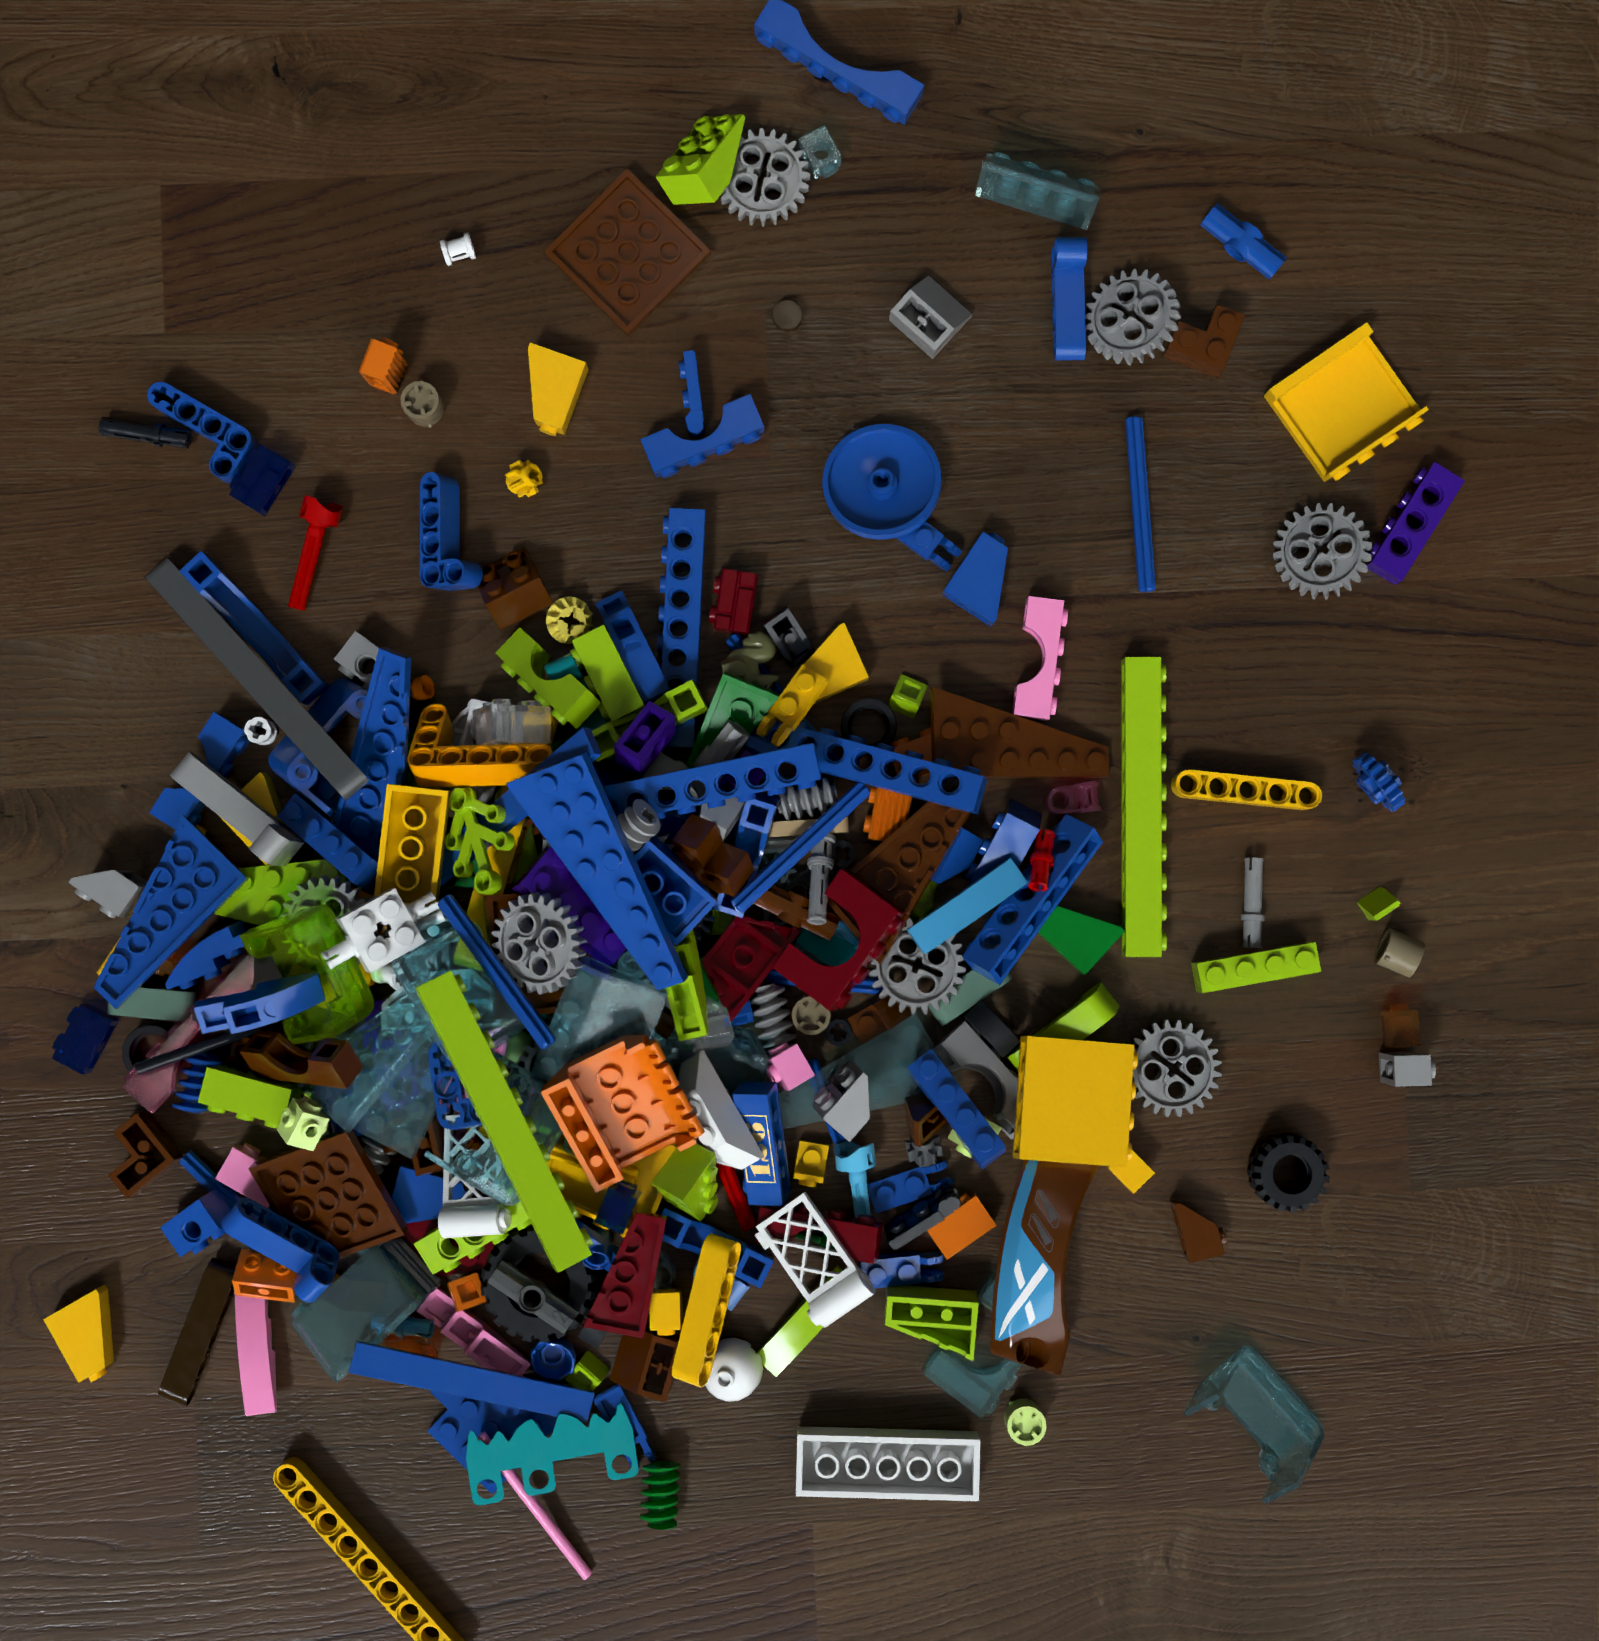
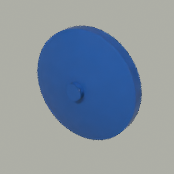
M875 424L850 433L835 446L824 467L822 487L827 506L840 525L858 536L883 540L897 538L910 533L929 518L940 498L942 475L934 450L919 434L898 425Z

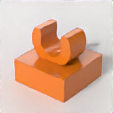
M477 1272L447 1284L457 1313L486 1302L485 1296H481L482 1284Z

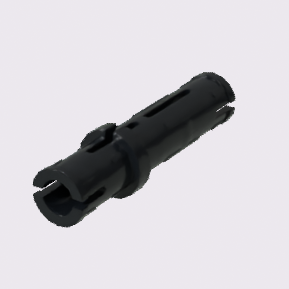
M104 416L101 417L99 422V434L101 436L153 443L156 447L166 445L189 449L192 441L190 430L166 427L163 423L150 425Z

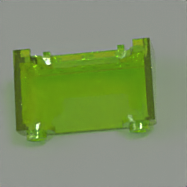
M320 904L251 928L239 935L245 949L251 956L260 958L271 954L282 978L315 971L319 973L326 1000L296 1015L283 1019L284 1031L289 1042L293 1045L323 1040L324 1038H335L372 1013L374 999L355 957H351L330 970L326 962L336 957L337 954L327 960H324L321 955L322 951H326L345 940V935L336 920L334 912L327 905Z

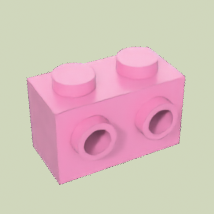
M785 1042L768 1050L770 1056L764 1059L767 1066L763 1069L771 1082L778 1083L782 1091H790L815 1076L798 1044L789 1045Z

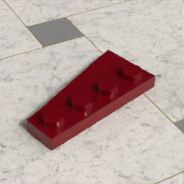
M636 1211L583 1327L644 1338L667 1216Z

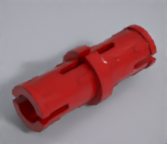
M1045 829L1044 836H1042L1043 830H1039L1036 835L1034 853L1030 855L1032 869L1028 887L1038 892L1039 885H1041V891L1048 889L1050 868L1054 865L1052 852L1056 834L1048 829Z

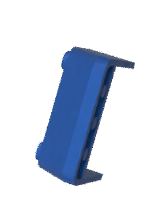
M338 679L328 687L307 712L330 735L348 713L355 719L360 720L368 690L350 679ZM286 735L269 756L271 769L333 820L335 813L332 809L309 791L318 779V769Z

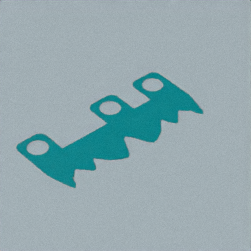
M619 1403L616 1415L608 1423L597 1414H593L588 1427L573 1416L559 1414L550 1438H547L532 1419L525 1421L519 1426L510 1441H507L504 1435L497 1431L488 1445L478 1440L475 1433L470 1430L466 1462L472 1501L476 1505L500 1502L504 1497L500 1471L521 1468L524 1491L527 1495L534 1496L550 1493L556 1487L553 1469L554 1461L602 1452L605 1455L607 1475L611 1480L636 1476L639 1468L633 1428L624 1407ZM620 1454L627 1455L632 1462L630 1470L623 1474L615 1472L612 1467L613 1459ZM535 1470H543L549 1476L548 1484L542 1489H535L529 1483V1477ZM485 1479L494 1481L497 1486L496 1494L488 1499L480 1497L477 1493L478 1484Z

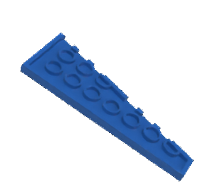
M587 751L506 783L511 793L657 991L684 982L688 976Z

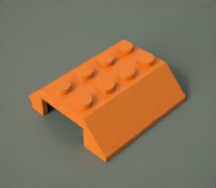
M647 1035L621 1036L566 1063L540 1089L545 1102L596 1193L623 1180V1167L675 1142L681 1152L697 1144L696 1139L705 1132L696 1113H690L693 1108L682 1088H676L680 1083L670 1064L661 1063L666 1059V1056L657 1039L649 1040Z

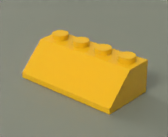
M387 784L374 897L390 888H396L403 903L408 905L431 891L436 899L425 904V906L434 901L439 903L451 790Z

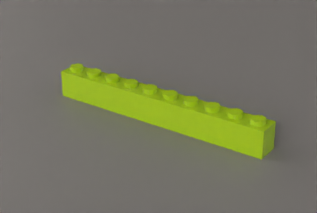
M1125 657L1121 660V927L1125 930L1121 936V956L1162 957V951H1166L1167 936L1166 933H1162V921H1166L1167 906L1166 903H1162V891H1166L1167 887L1166 873H1162V861H1166L1167 857L1166 843H1162V831H1166L1167 826L1166 813H1162V801H1166L1167 789L1166 784H1162L1161 773L1166 771L1167 764L1166 754H1161V742L1166 741V724H1161V712L1166 711V695L1161 694V682L1166 681V665H1161V657Z
M450 970L415 987L424 1009L554 1270L559 1273L591 1256L592 1253L589 1246L593 1245L592 1240L585 1228L579 1229L575 1221L579 1214L571 1200L565 1201L561 1193L565 1186L558 1172L551 1173L547 1162L551 1160L550 1155L543 1143L537 1144L533 1136L537 1132L536 1127L529 1115L523 1116L519 1108L523 1101L515 1087L509 1088L505 1080L509 1073L502 1059L495 1060L490 1050L495 1045L488 1031L482 1032L477 1023V1020L481 1019L476 1006L473 1002L468 1004L463 995V992L467 991L461 976L459 973L453 975Z

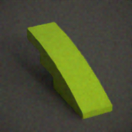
M692 929L677 946L674 945L688 978L682 983L665 988L679 1041L709 1034L702 970L696 939Z
M837 1265L832 1271L840 1273L843 1270ZM826 1276L825 1282H827L828 1280H830V1279L833 1278V1277H831V1276ZM820 1283L811 1292L820 1287ZM806 1299L799 1304L798 1308L778 1327L775 1334L756 1352V1354L759 1353L762 1359V1365L775 1377L788 1366L823 1328L821 1325L816 1326L808 1316L807 1310L810 1308Z

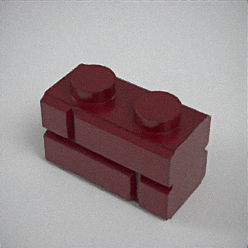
M722 569L721 576H715L713 593L718 594L717 606L711 605L709 623H714V631L739 633L744 636L750 634L758 574Z

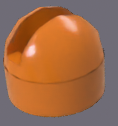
M423 675L410 682V689L413 693L411 696L414 699L426 700L434 696L435 686L429 676Z

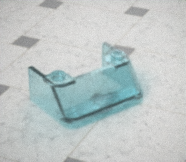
M491 1049L495 1060L501 1058L505 1067L511 1070L505 1080L510 1089L513 1087L517 1089L523 1101L519 1108L524 1117L530 1116L536 1127L537 1132L533 1136L537 1144L543 1143L550 1154L563 1132L540 1092V1089L546 1082ZM492 1144L484 1155L473 1149L463 1150L456 1156L452 1164L447 1163L429 1151H426L424 1154L426 1158L503 1205L512 1206L520 1201Z
M1244 1346L1235 1351L1198 1385L1183 1413L1188 1417L1204 1407L1211 1411H1216L1223 1405L1227 1407L1262 1446L1259 1453V1467L1271 1480L1262 1498V1501L1267 1504L1301 1486L1324 1439V1430L1320 1421L1254 1348Z

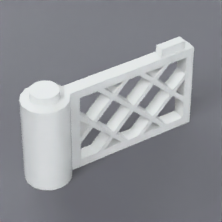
M460 1114L448 1115L446 1120H450L454 1124L455 1118L460 1117ZM482 1125L470 1127L471 1129L460 1141L454 1137V1130L444 1128L443 1208H441L438 1215V1228L443 1238L504 1234L506 1229L510 1227L511 1214L509 1209H506L504 1206V1168L489 1138L487 1139L479 1131ZM476 1133L485 1143L472 1155L464 1146ZM490 1147L495 1152V1161L486 1169L478 1159ZM462 1150L470 1159L458 1172L453 1167V1158ZM476 1164L484 1174L472 1186L463 1176ZM488 1178L495 1183V1197H483L477 1191ZM461 1180L469 1190L461 1199L452 1200V1189Z
M806 1192L756 1226L759 1232L755 1234V1237L764 1250L770 1247L809 1304L808 1316L816 1326L828 1327L875 1294V1288L869 1277L862 1269L858 1268ZM801 1202L804 1203L810 1212L808 1223L792 1220L793 1209ZM788 1212L787 1219L781 1218L782 1215ZM813 1218L818 1223V1225L813 1224ZM772 1222L785 1223L784 1240L773 1238L766 1227ZM791 1225L807 1228L805 1244L789 1241ZM812 1229L825 1233L827 1236L826 1248L809 1245ZM778 1244L783 1245V1249H782V1250H781V1248L779 1247ZM831 1244L834 1246L836 1250L830 1249ZM788 1246L804 1249L802 1265L790 1263L786 1257ZM809 1250L825 1253L822 1269L806 1266ZM829 1254L840 1256L847 1265V1268L840 1273L827 1270ZM795 1269L801 1270L800 1276ZM805 1271L821 1274L820 1287L813 1292H810L804 1283ZM826 1276H831V1277H833V1278H831L830 1280H828L827 1282H825Z

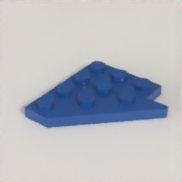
M430 1390V1393L447 1410L427 1432L468 1471L466 1453L470 1430L475 1433L476 1437L485 1431L491 1439L497 1431H500L506 1440L510 1441L515 1430L525 1421L532 1419L547 1437L554 1430L557 1417ZM501 1473L503 1483L506 1480V1478ZM490 1479L480 1482L491 1494L497 1490L495 1482Z

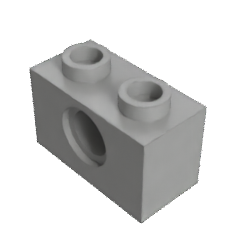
M355 631L334 658L335 661L341 664L338 670L352 680L357 676L365 682L362 687L368 690L372 673L365 674L363 672V665L369 659L376 661L379 647Z
M1416 1051L1379 1052L1381 1083L1395 1087L1432 1086V1078H1435L1436 1066L1434 1060H1431V1055Z

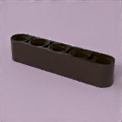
M214 1257L209 1261L161 1382L158 1397L184 1407L190 1404L234 1293L232 1279L236 1269L235 1265Z

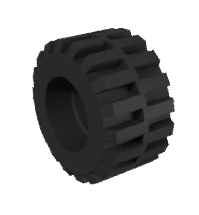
M1292 1133L1273 1134L1274 1137L1272 1138L1266 1137L1262 1139L1263 1144L1261 1146L1256 1145L1253 1149L1256 1151L1254 1156H1249L1248 1159L1251 1167L1247 1168V1175L1251 1177L1249 1183L1255 1189V1194L1270 1206L1281 1211L1297 1212V1209L1304 1211L1309 1209L1308 1204L1319 1202L1320 1200L1317 1196L1320 1193L1324 1195L1327 1190L1323 1186L1325 1182L1329 1183L1330 1176L1326 1175V1170L1330 1169L1328 1163L1323 1159L1325 1155L1317 1149L1318 1146ZM1295 1155L1301 1160L1303 1165L1302 1177L1294 1187L1281 1189L1276 1186L1273 1179L1274 1167L1282 1157Z

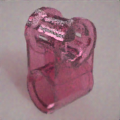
M1099 781L1053 788L1043 797L1044 808L1053 815L1103 811L1098 800L1097 787L1100 786ZM1060 793L1064 796L1065 805L1062 809H1057L1053 806V794Z

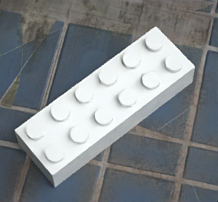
M797 1426L796 1496L979 1501L980 1437L978 1431Z

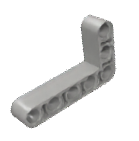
M189 751L170 774L177 783L253 842L249 848L250 851L267 864L286 866L304 844V841L194 753Z

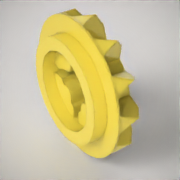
M562 597L556 600L547 612V629L550 635L558 642L573 644L572 640L588 633L590 628L593 627V613L584 601L576 597ZM571 612H573V618L580 621V624H573L570 626V629H567L568 624L563 620H559V618L569 617Z

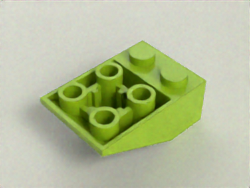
M725 114L722 116H703L694 123V128L687 137L679 142L678 148L673 155L664 161L663 168L656 175V179L673 205L716 202L731 181L745 122L744 114Z

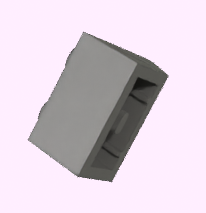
M928 275L912 287L890 311L889 321L929 357L934 359L973 314Z
M109 870L73 877L68 883L76 888L75 894L89 902L93 899L101 905L99 908L101 912L115 919L116 916L120 918L132 916L133 909L148 881L133 871Z
M852 1060L848 1064H842L834 1074L835 1079L828 1087L824 1086L816 1093L814 1097L815 1102L812 1104L821 1118L849 1142L870 1119L868 1076Z

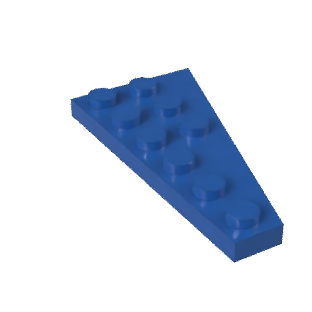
M184 815L181 816L177 824L178 827L171 840L169 839L159 864L154 868L133 909L134 912L127 926L125 925L120 935V940L113 953L110 954L93 987L115 1009H118L249 879Z

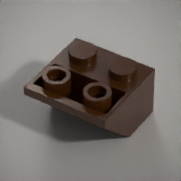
M526 547L511 551L505 557L481 567L483 578L478 588L487 609L500 630L553 604Z
M646 1326L644 1338L622 1335L610 1380L637 1395L666 1403L673 1379L672 1366L680 1335L660 1336L657 1335V1331H650L648 1326Z

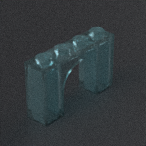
M995 1273L992 1274L977 1294L978 1302L991 1312ZM938 1347L923 1366L922 1371L927 1378L982 1419L986 1413L990 1415L996 1409L1000 1402L998 1397L1004 1389L1009 1390L1018 1378L1016 1372L1022 1364L1004 1359L991 1368H973L962 1362L948 1350Z

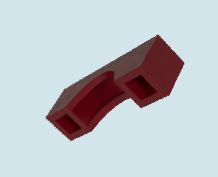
M785 1202L783 1206H761L758 1225L787 1205L788 1202ZM804 1204L799 1205V1208L794 1207L792 1220L808 1223L810 1212ZM831 1209L828 1210V1213L820 1212L854 1261L874 1264L879 1259L883 1222H877L876 1217L860 1214L858 1218L848 1217L846 1212ZM788 1212L782 1215L781 1218L787 1219ZM813 1218V1224L818 1225V1223ZM772 1222L766 1227L773 1238L784 1240L785 1223ZM791 1225L789 1241H793L797 1233L807 1230V1228ZM756 1238V1242H755V1243H756V1244H760V1242H759L758 1239Z

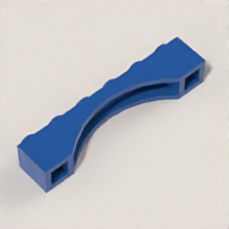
M769 0L754 24L756 39L767 48L773 46L781 51L782 55L790 62H800L807 67V70L812 75L818 78L823 76L832 81V85L837 90L843 93H852L857 96L861 104L868 108L874 106L882 111L883 116L893 123L899 121L905 125L923 97L925 85L900 70L886 72L866 71L851 67L833 58L812 39L802 22L798 9L783 0Z
M200 551L179 570L190 584L244 637L300 703L309 706L330 686L211 556Z

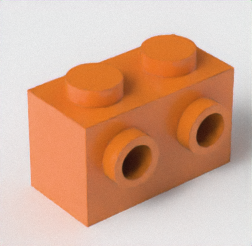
M241 1249L232 1279L235 1295L296 1302L297 1295L294 1291L296 1272L254 1249Z

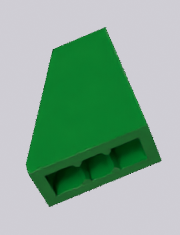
M1057 906L1037 934L1081 975H1086L1122 936L1125 930L1120 926Z

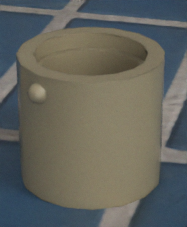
M415 381L407 385L402 391L400 397L401 407L409 419L416 425L431 428L442 418L444 402L431 384L424 381Z
M1389 928L1377 946L1374 963L1410 978L1421 962L1425 943Z
M809 995L801 997L793 1006L792 1021L796 1031L807 1035L819 1034L826 1029L830 1022V1011Z

